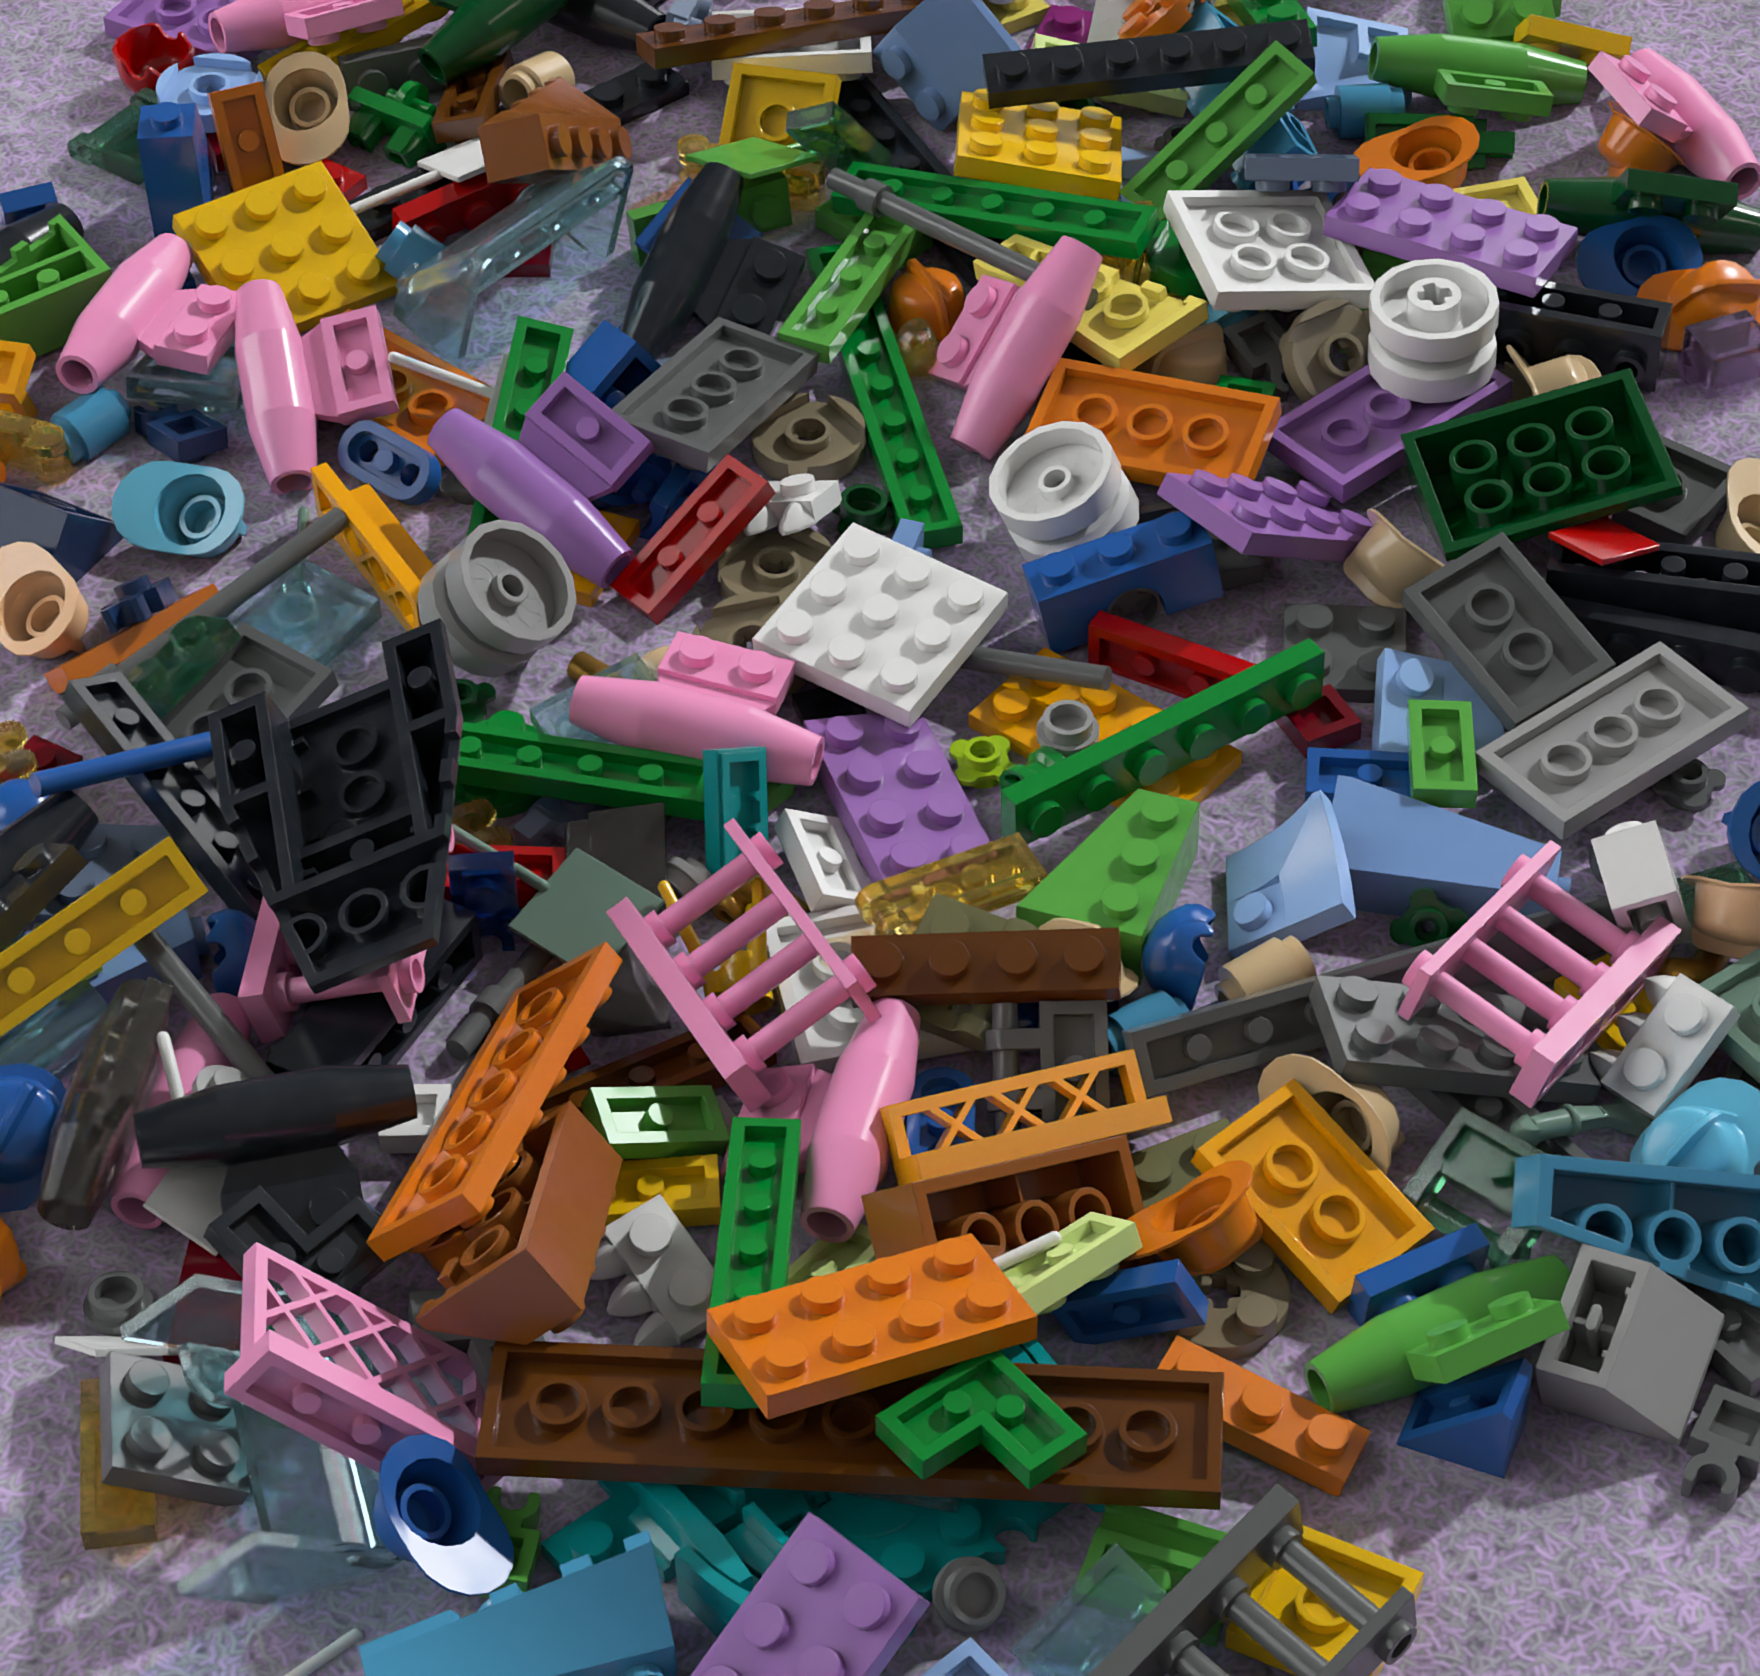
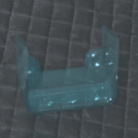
M194 1274L120 1326L122 1340L178 1349L184 1380L189 1389L209 1403L233 1407L262 1530L244 1533L235 1539L228 1549L177 1581L179 1596L267 1605L382 1573L403 1560L389 1551L376 1533L372 1516L375 1495L379 1490V1473L224 1394V1374L240 1358L241 1281ZM273 1287L284 1304L292 1302L284 1289ZM326 1309L343 1335L350 1334L351 1332L339 1315ZM302 1315L294 1317L313 1345L321 1344V1341ZM272 1325L266 1327V1332L269 1329L276 1332ZM361 1346L353 1348L374 1377L371 1360ZM331 1356L325 1358V1359H327V1360H329V1361L335 1363V1361L333 1360V1358H332Z

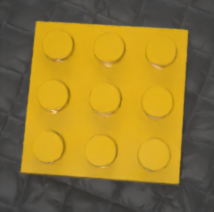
M977 89L974 92L962 91L958 111L953 176L1118 201L1122 183L1121 117L1113 116L1110 111L1100 107L1088 106L1081 110L1059 107L1056 102L989 109L986 89Z
M321 160L173 215L172 229L177 236L184 239L191 247L194 256L193 262L207 285H219L229 290L237 291L242 285L253 280L267 279L275 281L283 291L299 333L314 328L320 323L322 318L341 314L348 308L351 310L361 309L396 295L400 291V282L383 270L386 264L375 257L379 251Z

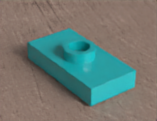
M754 746L703 750L706 868L711 875L742 853L723 827L732 818L736 820L749 839L761 832L768 841L766 747Z

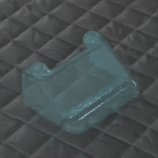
M617 156L549 180L540 185L531 184L522 191L516 201L421 265L415 263L409 266L396 283L398 292L393 315L435 353L458 365L465 360L477 297L481 291L565 234L585 252L603 262L613 257L633 174V165L623 156Z

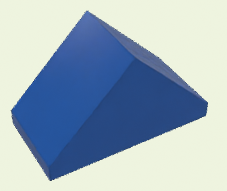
M1520 1358L1465 1375L1447 1384L1439 1383L1418 1392L1396 1444L1504 1479L1526 1425L1533 1366L1525 1358Z

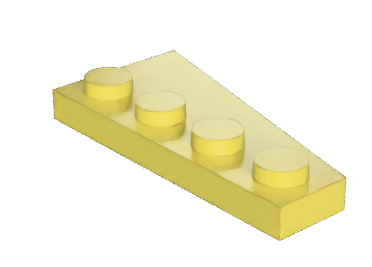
M1014 234L1000 243L1039 263L1043 261L1053 248V246L1019 234ZM979 259L973 261L977 280L984 274L1015 283L1020 288L1025 283V281ZM1101 264L1092 287L1098 291L1097 302L1092 309L1084 310L1080 324L1070 342L1105 366L1133 370L1208 320L1207 301L1191 295L1184 301L1167 296L1166 286L1146 280L1139 286L1120 279L1118 269Z

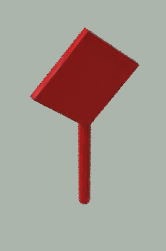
M1612 514L1597 520L1549 532L1548 536L1549 539L1601 566L1658 551L1660 548V544L1613 521Z

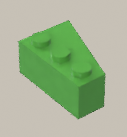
M61 214L48 222L49 232L31 245L22 240L10 248L12 258L0 266V340L30 344L36 354L35 358L65 346L78 316L112 275L111 268Z
M1138 788L1016 905V918L1025 920L1037 928L1054 918L1075 919L1096 924L1102 928L1119 927L1123 967L1132 970L1139 977L1138 985H1141L1144 979L1142 951L1147 934L1159 918L1174 909L1198 853L1200 803Z

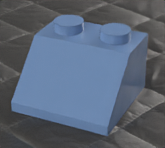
M924 0L898 22L872 52L881 62L885 72L894 78L912 100L920 115L928 120L934 128L944 131L958 121L962 91L974 92L977 89H986L982 54L1022 49L982 0Z

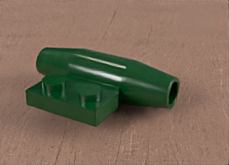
M429 0L435 7L440 6L454 11V13L418 51L419 60L425 71L435 82L440 85H446L502 56L559 13L570 0Z
M1627 168L1619 177L1545 178L1540 188L1537 214L1550 215L1555 217L1560 223L1577 227V235L1582 237L1605 225L1640 216L1655 217L1665 215L1678 219L1692 230L1700 242L1702 255L1757 253L1760 249V208L1737 201L1739 183Z

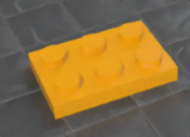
M1295 1078L1200 1146L1190 1161L1201 1174L1225 1162L1242 1160L1250 1163L1254 1176L1246 1194L1263 1227L1261 1239L1273 1249V1252L1331 1315L1349 1302L1355 1275L1418 1248L1428 1240L1435 1229Z

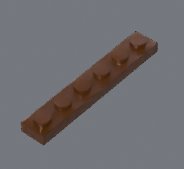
M809 0L803 4V8L785 10L780 7H762L754 11V16L741 18L727 14H716L704 18V23L689 26L679 22H664L655 25L654 31L636 34L637 55L657 70L886 34L924 0H851L838 3L832 0Z

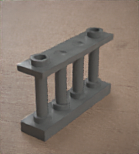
M1276 1483L1088 1676H1165L1167 1673L1170 1676H1175L1179 1673L1182 1676H1229L1199 1650L1200 1639L1218 1620L1222 1623L1232 1620L1297 1676H1369L1383 1661L1387 1665L1395 1663L1414 1641L1417 1634V1629L1415 1628L1417 1626L1414 1594L1402 1585L1381 1608H1378L1301 1544L1304 1531L1300 1501ZM1269 1568L1273 1570L1285 1569L1358 1630L1352 1639L1329 1662L1250 1597L1252 1593L1251 1586Z

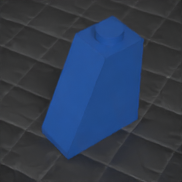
M161 102L156 105H144L140 109L137 142L154 238L163 233L176 235L172 229L173 215L214 199L216 168L196 103L176 104L173 102Z

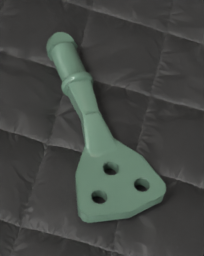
M1617 1096L1612 1104L1597 1106L1564 1104L1557 1110L1533 1116L1524 1114L1512 1123L1510 1136L1516 1145L1523 1148H1533L1539 1142L1563 1136L1573 1138L1581 1132L1599 1127L1612 1128L1620 1133L1640 1137L1653 1119Z

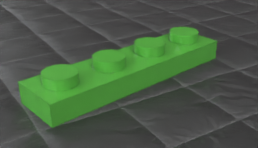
M1277 40L1274 41L1120 189L1119 194L1122 201L1157 207L1159 222L1166 220L1167 217L1163 211L1167 191L1206 190L1317 84L1315 73Z
M865 212L779 329L777 338L818 352L819 362L831 364L924 233L886 215L877 218Z

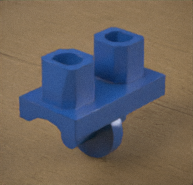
M650 455L627 480L628 486L632 489L631 497L634 501L641 504L647 500L651 502L649 509L652 515L641 530L639 538L650 540L685 502V496H690L716 465L708 473L683 468L677 462L671 469L669 467L671 465L670 459L659 455L655 457Z

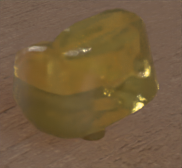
M920 317L913 318L901 326L894 336L909 377L931 376L928 374V371L937 361L936 354L940 342L926 319Z

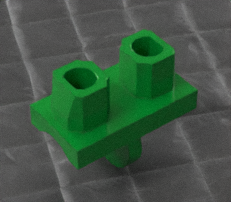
M410 80L405 82L399 90L389 89L385 97L355 86L347 98L354 110V114L350 118L349 133L346 137L350 145L361 147L363 150L372 153L382 137L387 135L391 138L383 147V151L388 160L397 164H403L409 169L413 168L426 152L436 154L447 148L446 143H436L431 126L436 113V106L429 103V92L424 84Z

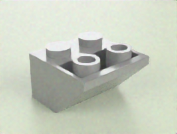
M1582 1243L1560 1300L1570 1329L1545 1340L1535 1367L1541 1404L1680 1446L1724 1324V1314L1652 1263Z

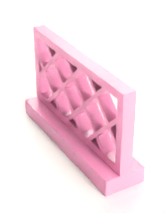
M258 1242L253 1244L243 1254L240 1358L224 1374L225 1395L377 1473L380 1470V1463L392 1445L409 1435L429 1434L450 1442L466 1456L477 1473L475 1453L485 1394L466 1353ZM267 1278L280 1284L292 1302L284 1304ZM326 1309L339 1315L351 1333L343 1335ZM302 1315L321 1341V1344L314 1346L294 1317ZM272 1325L276 1332L270 1329L266 1332V1327ZM384 1340L394 1344L409 1364L402 1366ZM361 1346L380 1375L373 1377L353 1348ZM331 1356V1357L333 1358V1360L335 1361V1363H333V1362H331V1361H329V1360H327V1359H325V1358ZM441 1370L462 1380V1396L458 1395ZM418 1376L438 1405L431 1407L411 1378ZM390 1387L394 1394L386 1391L384 1388ZM447 1417L451 1424L442 1420V1418ZM478 1475L485 1492L504 1477Z

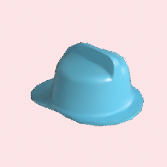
M151 461L134 468L123 478L112 497L111 515L117 531L130 544L146 550L186 555L195 558H210L225 552L236 541L238 536H246L247 526L242 520L245 497L241 485L228 471L219 468L174 461Z
M1721 1077L1696 1083L1681 1093L1643 1131L1631 1150L1629 1162L1754 1174V1167L1760 1160V1090L1742 1080Z

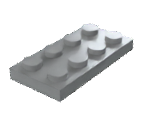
M1659 641L1477 750L1475 753L1477 773L1558 838L1564 840L1747 727L1750 708Z

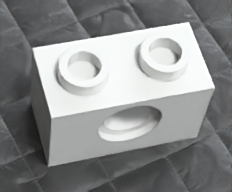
M1656 820L1646 823L1639 821L1623 822L1611 827L1605 835L1591 839L1610 907L1618 927L1627 934L1632 929L1642 934L1661 915L1682 930L1674 945L1692 940V928L1675 872Z

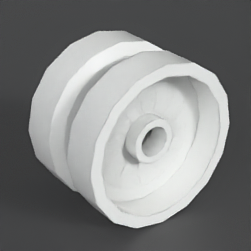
M1444 259L1413 260L1392 267L1376 280L1370 293L1369 321L1371 331L1368 335L1370 375L1382 389L1400 398L1421 403L1453 402L1476 393L1490 381L1496 367L1497 342L1495 331L1498 327L1499 299L1496 286L1483 272L1461 262Z
M1060 421L1037 427L1015 440L998 458L989 477V496L1007 526L1016 546L1027 562L1101 538L1109 533L1136 526L1139 520V499L1122 471L1121 464L1112 446L1101 430L1085 422Z

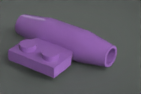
M565 371L560 374L524 414L526 417L519 441L512 439L459 408L446 412L432 428L428 437V445L467 491L500 520L522 523L542 534L562 554L569 570L603 589L609 588V585L633 560L634 552L591 501L612 492L616 493L655 450L652 442Z

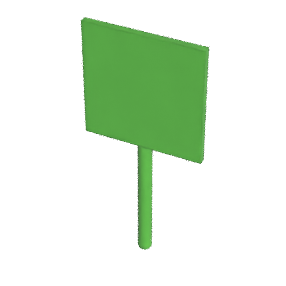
M853 127L786 146L751 137L687 154L686 160L703 166L708 162L722 163L733 168L742 177L753 179L818 161V155L806 151L858 138L861 136L862 131L859 127Z

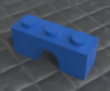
M1181 511L1168 513L1157 519L1118 532L1109 533L1101 538L1022 564L1035 617L1049 649L1055 653L1088 643L1089 623L1099 610L1107 612L1113 600L1126 591L1136 588H1148L1156 591L1167 615L1224 596L1213 542L1207 530Z

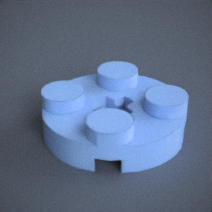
M209 53L194 56V66L184 68L181 71L178 69V63L168 67L160 75L156 83L158 103H196L205 133L216 132L207 93L258 81L263 82V76L260 71L258 74L254 73L251 62L243 57L225 53Z

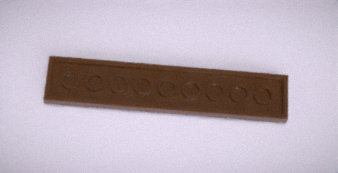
M495 1341L475 1453L477 1475L1220 1510L1224 1372L1013 1363L1087 1433V1452L1029 1490L982 1444L974 1447L922 1481L876 1435L875 1416L958 1363L767 1420L760 1408L733 1409L729 1407L701 1406V1376L705 1351L702 1348L532 1341L527 1345Z

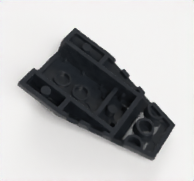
M441 618L382 642L388 676L387 680L296 718L288 720L266 691L208 714L220 810L228 826L235 833L240 843L238 846L247 864L254 871L262 887L260 890L268 906L275 913L281 925L280 930L309 988L315 995L439 945L463 716L446 625Z

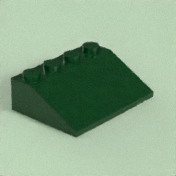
M1631 368L1400 434L1411 489L1423 521L1447 562L1457 559L1501 532L1514 543L1683 494L1682 484Z

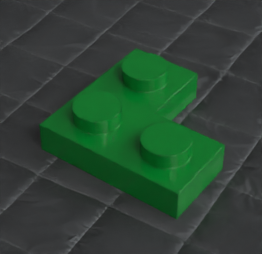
M1000 1351L959 1362L875 1416L876 1435L922 1481L974 1447L982 1444L1030 1490L1087 1452V1433Z

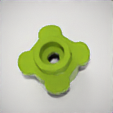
M1000 735L979 736L969 741L959 739L954 741L949 747V756L956 760L958 766L955 770V776L959 784L977 789L995 787L999 785V777L1002 772L1015 765L1009 761L1007 755L1010 751V741Z

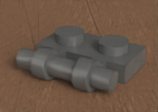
M1107 1000L1039 1001L1038 1028H1019L1017 1003H995L991 1005L992 1030L985 1032V1051L992 1053L993 1081L1020 1075L1019 1053L1039 1052V1070L1108 1055ZM1109 1069L1098 1072L1086 1094L1107 1109L1110 1108ZM1082 1076L1065 1079V1081L1076 1088ZM1047 1084L1040 1085V1089H1035L1025 1110L1028 1112H1041V1120L1045 1123L1058 1121L1069 1099ZM1021 1090L1002 1095L1015 1102ZM987 1101V1113L994 1114V1135H996L1007 1113ZM1079 1107L1075 1116L1088 1114L1089 1112ZM1018 1121L1013 1131L1021 1129V1122Z

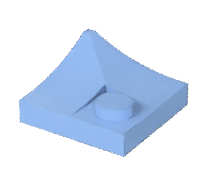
M1307 7L1305 12L1317 26V47H1313L1317 84L1296 103V110H1324L1325 98L1334 96L1336 85L1379 83L1370 80L1368 77V59L1373 39L1377 36L1408 35V28ZM1403 90L1405 110H1407L1412 100V92Z
M1384 648L1377 659L1371 751L1408 752L1406 726L1408 699L1471 701L1475 753L1504 735L1503 724L1450 661Z
M1321 790L1312 793L1308 800L1289 819L1271 833L1250 846L1226 857L1228 948L1234 958L1241 956L1273 937L1283 940L1291 935L1301 942L1356 918L1352 882L1343 840L1331 801Z

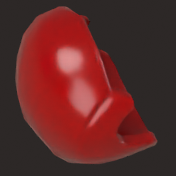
M148 23L129 29L115 40L111 50L123 84L130 91L144 97H157V80L168 67L178 63V69L181 71L184 68L194 66L193 57L197 56L195 48L188 41L184 32L180 31L177 38H172L163 31L158 23Z

